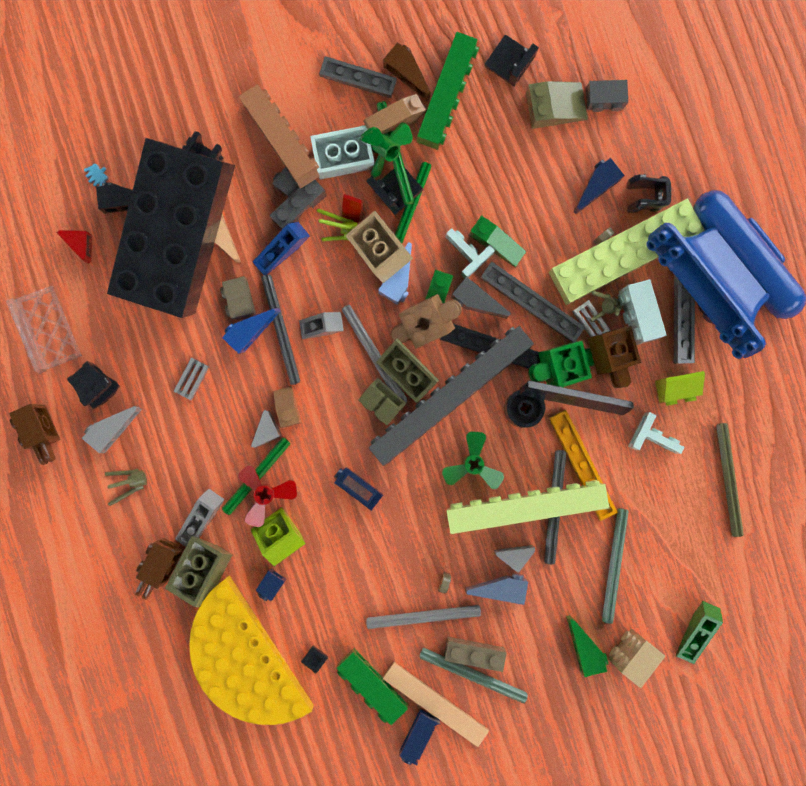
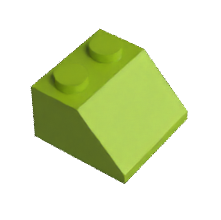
M701 371L656 380L655 384L659 403L666 402V406L678 404L677 400L684 399L685 402L697 400L696 396L703 395L705 372Z
M282 507L267 517L261 527H253L251 529L262 555L273 566H276L306 544L300 531Z

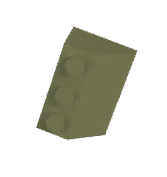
M398 339L376 361L416 403L439 381Z
M191 536L165 589L190 605L200 607L207 595L218 585L233 554L213 543Z

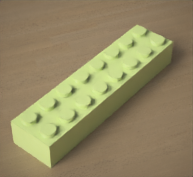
M688 198L552 268L548 273L565 305L659 258L655 251L647 248L646 242L648 241V236L662 224H673L684 237L694 236L705 231Z
M597 480L585 482V486L575 483L566 485V489L561 490L557 486L547 488V492L540 493V490L527 491L528 495L521 496L520 493L509 494V498L506 499L496 496L489 498L488 502H482L481 499L470 501V505L463 506L462 502L454 503L446 510L450 534L608 509L610 507L606 486Z

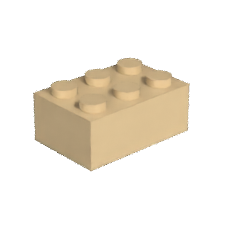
M376 211L345 235L372 272L383 283L413 259Z
M630 629V631H626L623 634L620 644L610 651L608 660L623 675L642 688L665 658V655L633 629Z

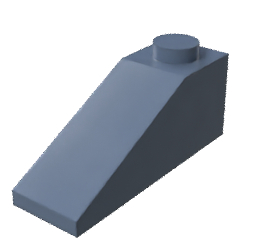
M513 573L512 576L507 575L466 587L465 592L467 595L525 605L528 581L524 579V575Z

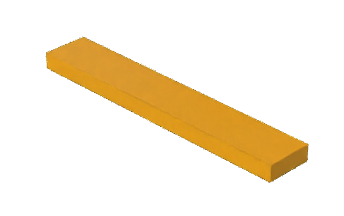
M565 409L549 417L548 419L564 451H566V455L581 485L585 486V482L593 480L603 484L567 410ZM608 492L607 497L610 508L595 511L599 521L618 513Z

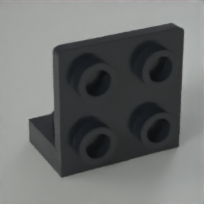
M504 35L485 62V67L515 87L536 57L539 47L532 43L529 49L525 48L509 36Z
M405 168L414 199L423 191V188ZM394 169L381 180L376 181L372 176L366 180L395 215L406 206L403 203Z

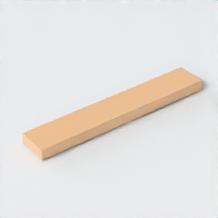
M396 662L392 663L383 676V680L475 746L479 747L488 734V728Z

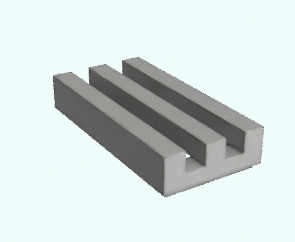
M191 358L174 392L192 400L209 366ZM194 363H195L196 366H195V368H194L192 374L190 375V377H189V379H188V381H187V383H186V385H185L183 391H181V388H182L184 382L186 381V379H187V377H188V375H189V373H190V371H191V369H192V367H193V365H194ZM201 366L203 369L199 377L197 378L190 394H187V391Z

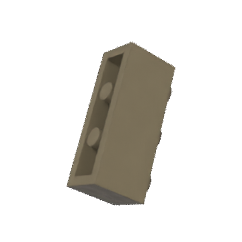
M447 636L444 659L448 662L503 672L507 652L504 647Z

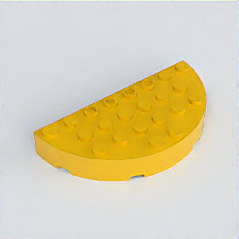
M229 575L203 600L193 621L190 634V658L198 683L217 707L241 721L259 725H276L291 722L312 712L314 704Z

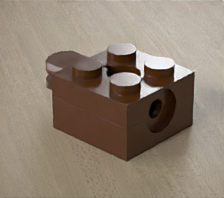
M627 326L588 337L597 375L609 373L614 388L628 387L632 382L628 367L641 363L632 327Z
M31 403L10 412V423L18 433L19 444L24 449H34L38 461L42 465L47 464L48 461H54L56 457L50 444L61 439L46 405Z
M165 538L150 543L145 552L147 554L145 561H141L136 570L138 572L136 579L141 582L135 595L140 596L143 593L142 598L147 600L153 588L158 589L166 584L184 548Z

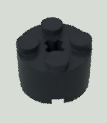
M520 390L510 394L504 404V413L507 420L513 426L520 428L537 425L543 418L546 410L543 399L520 395ZM522 403L524 404V406L529 407V409L526 410V414L524 411L520 410V408L523 406Z

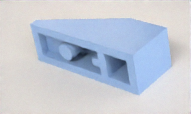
M408 242L405 248L411 255L412 244ZM410 262L386 282L382 283L378 290L380 295L397 305L400 301L404 302L409 294L407 290Z

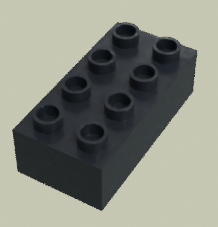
M145 138L107 291L108 295L180 318L196 314L235 165L161 141Z

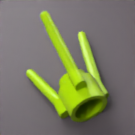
M317 209V212L342 221V223L319 219V223L340 227L341 234H344L343 236L323 237L322 241L348 240L345 235L358 225L353 220Z

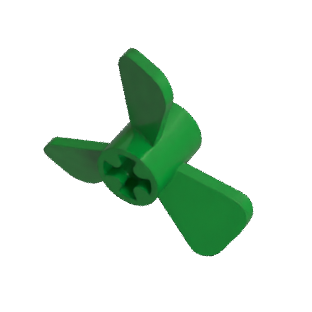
M400 123L389 137L381 133L377 127H371L360 136L361 141L371 144V148L379 154L371 171L373 178L381 175L385 160L391 162L398 157L400 146L412 142L413 135L406 123Z
M471 431L466 435L469 456L464 459L463 464L445 467L442 470L445 482L448 485H454L467 473L479 474L490 488L497 489L502 483L504 475L500 471L484 466V461L480 454L486 440V435L482 432ZM469 461H479L478 468L471 470Z

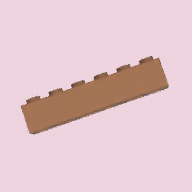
M257 84L241 94L239 98L245 109L299 188H303L320 177L317 171L319 168L314 158L310 159L308 157L309 151L304 144H299L298 140L300 139L294 129L290 131L288 128L290 124L285 116L280 117V110L275 102L271 104L269 101L271 97L267 90H262Z

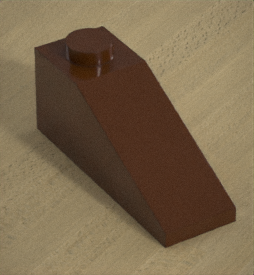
M397 42L383 59L384 68L428 101L430 99V90L411 50L406 45H401Z

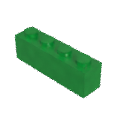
M355 648L337 664L338 675L343 680L347 679L352 684L350 686L352 690L365 698L364 702L369 708H375L378 712V717L384 723L388 722L392 725L408 710V703L388 682L383 680V677Z

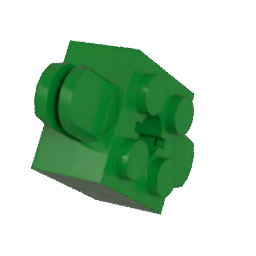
M577 341L538 352L541 363L532 365L528 371L529 378L534 382L546 381L548 385L565 387L592 378L589 367L595 364L590 348L584 349L583 341Z

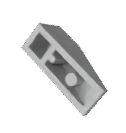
M133 406L93 425H89L85 429V435L82 439L98 453H106L140 413L142 408Z
M208 489L198 498L175 540L187 546L191 536L200 538L225 499Z

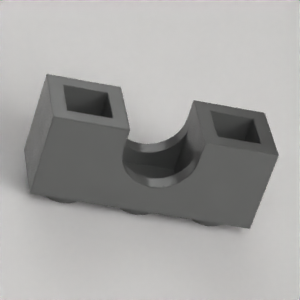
M313 180L303 188H298L270 214V217L282 230L287 224L299 222V217L302 213L320 203L326 197V192L316 180Z

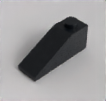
M110 182L103 183L102 186H96L98 209L104 214L128 211L132 194L131 189Z

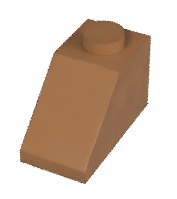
M292 386L273 391L280 428L302 423Z

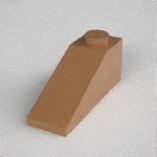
M417 94L400 99L364 119L363 122L367 129L377 127L384 134L395 130L402 122L407 125L416 123L426 109Z

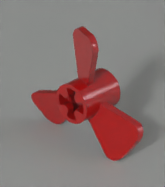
M251 465L246 466L238 474L240 481L255 490L254 500L256 503L245 516V522L248 525L261 527L264 524L266 505L273 498L293 500L297 497V486L294 480H288L273 488L269 484L261 483L255 468ZM263 487L268 490L267 495H270L268 499H262L259 496V493L263 491Z

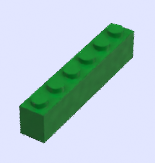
M456 32L417 135V143L438 150L440 144L444 145L447 136L444 132L446 127L450 128L453 121L452 111L457 110L460 99H458L459 92L463 93L465 89V76L470 75L473 67L470 64L472 58L476 59L480 48L477 47L478 39Z

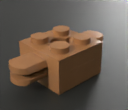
M436 294L398 314L402 323L393 328L391 332L394 341L398 339L401 343L411 340L415 349L454 330L455 327L451 320L456 319L461 314L462 307L456 300L442 303L439 295Z

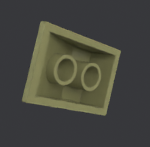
M546 81L528 85L526 98L532 129L588 119L581 82Z

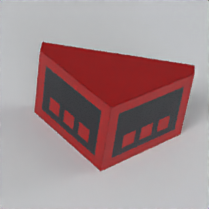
M59 230L56 232L84 262L88 264L91 262L92 234L87 231Z

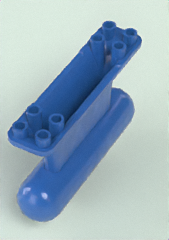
M711 190L702 194L693 207L705 231L694 236L684 237L673 224L664 223L648 236L646 246L649 250L657 253L659 263L662 266H667L675 274L714 323L720 333L721 341L728 343L733 349V356L737 359L748 358L760 352L766 345L765 339L755 328L754 324L759 309L764 305L769 313L776 318H793L805 307L806 295L804 289L784 266L785 257L755 219H747L732 199L724 192Z

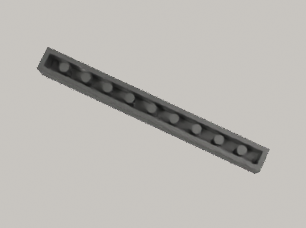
M520 326L516 329L514 327L510 328L505 333V338L501 341L497 339L490 345L491 349L486 353L482 351L475 357L476 361L471 365L467 363L460 369L461 373L458 376L452 375L445 381L446 385L442 389L436 388L430 393L432 397L427 401L423 399L415 405L416 410L412 413L406 412L400 418L402 420L397 425L393 423L385 430L387 432L385 435L375 437L370 442L372 445L369 449L383 466L387 465L529 350L534 343Z

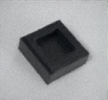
M313 645L301 660V663L314 673H317L328 659V656Z

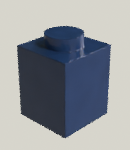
M270 569L255 591L258 592V596L261 599L272 601L287 579L273 569Z

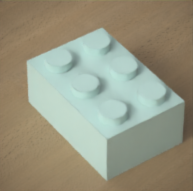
M366 125L310 136L314 158L319 166L317 169L320 176L319 180L373 169L374 158L371 144L360 140V136L368 130Z
M650 279L627 285L619 291L618 300L620 305H623L625 312L623 313L625 323L632 327L636 345L667 336Z

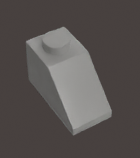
M323 312L299 320L302 339L332 335L344 331L341 312Z

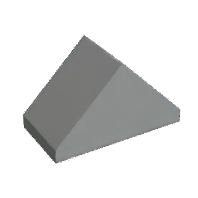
M263 411L251 447L258 448L281 437V433L270 411Z
M529 545L497 549L494 552L497 557L519 573L534 554L535 547Z

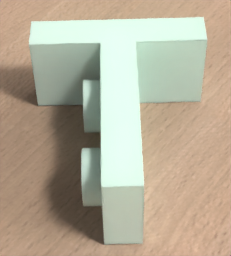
M451 228L446 233L445 238L470 262L461 273L464 279L466 277L469 278L495 251L489 245L478 255L477 249L472 244L468 245L464 241V236L458 230L454 231Z
M651 412L644 413L628 447L640 450L646 438L675 454H681L684 446L679 444V440L673 437L666 438L662 436L663 432L655 428L650 430L657 415Z

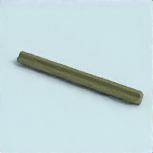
M720 423L716 427L731 533L733 537H741L744 533L729 427L727 423Z

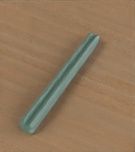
M622 508L617 510L618 513L616 515L602 621L608 624H612L614 620L629 513L627 509Z
M422 648L420 652V659L516 701L525 703L528 698V694L518 688L463 664L445 661L444 656L431 650Z

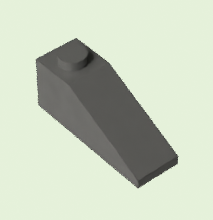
M468 277L463 280L451 296L453 300L458 301L461 307L467 310L506 319L511 314Z

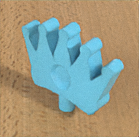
M97 164L84 169L85 172H88L85 176L87 178L91 177L88 182L92 183L95 181L93 183L95 187L98 184L102 186L109 178L103 173L106 168L100 169Z

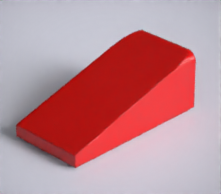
M344 194L342 217L359 223L364 211L362 200Z

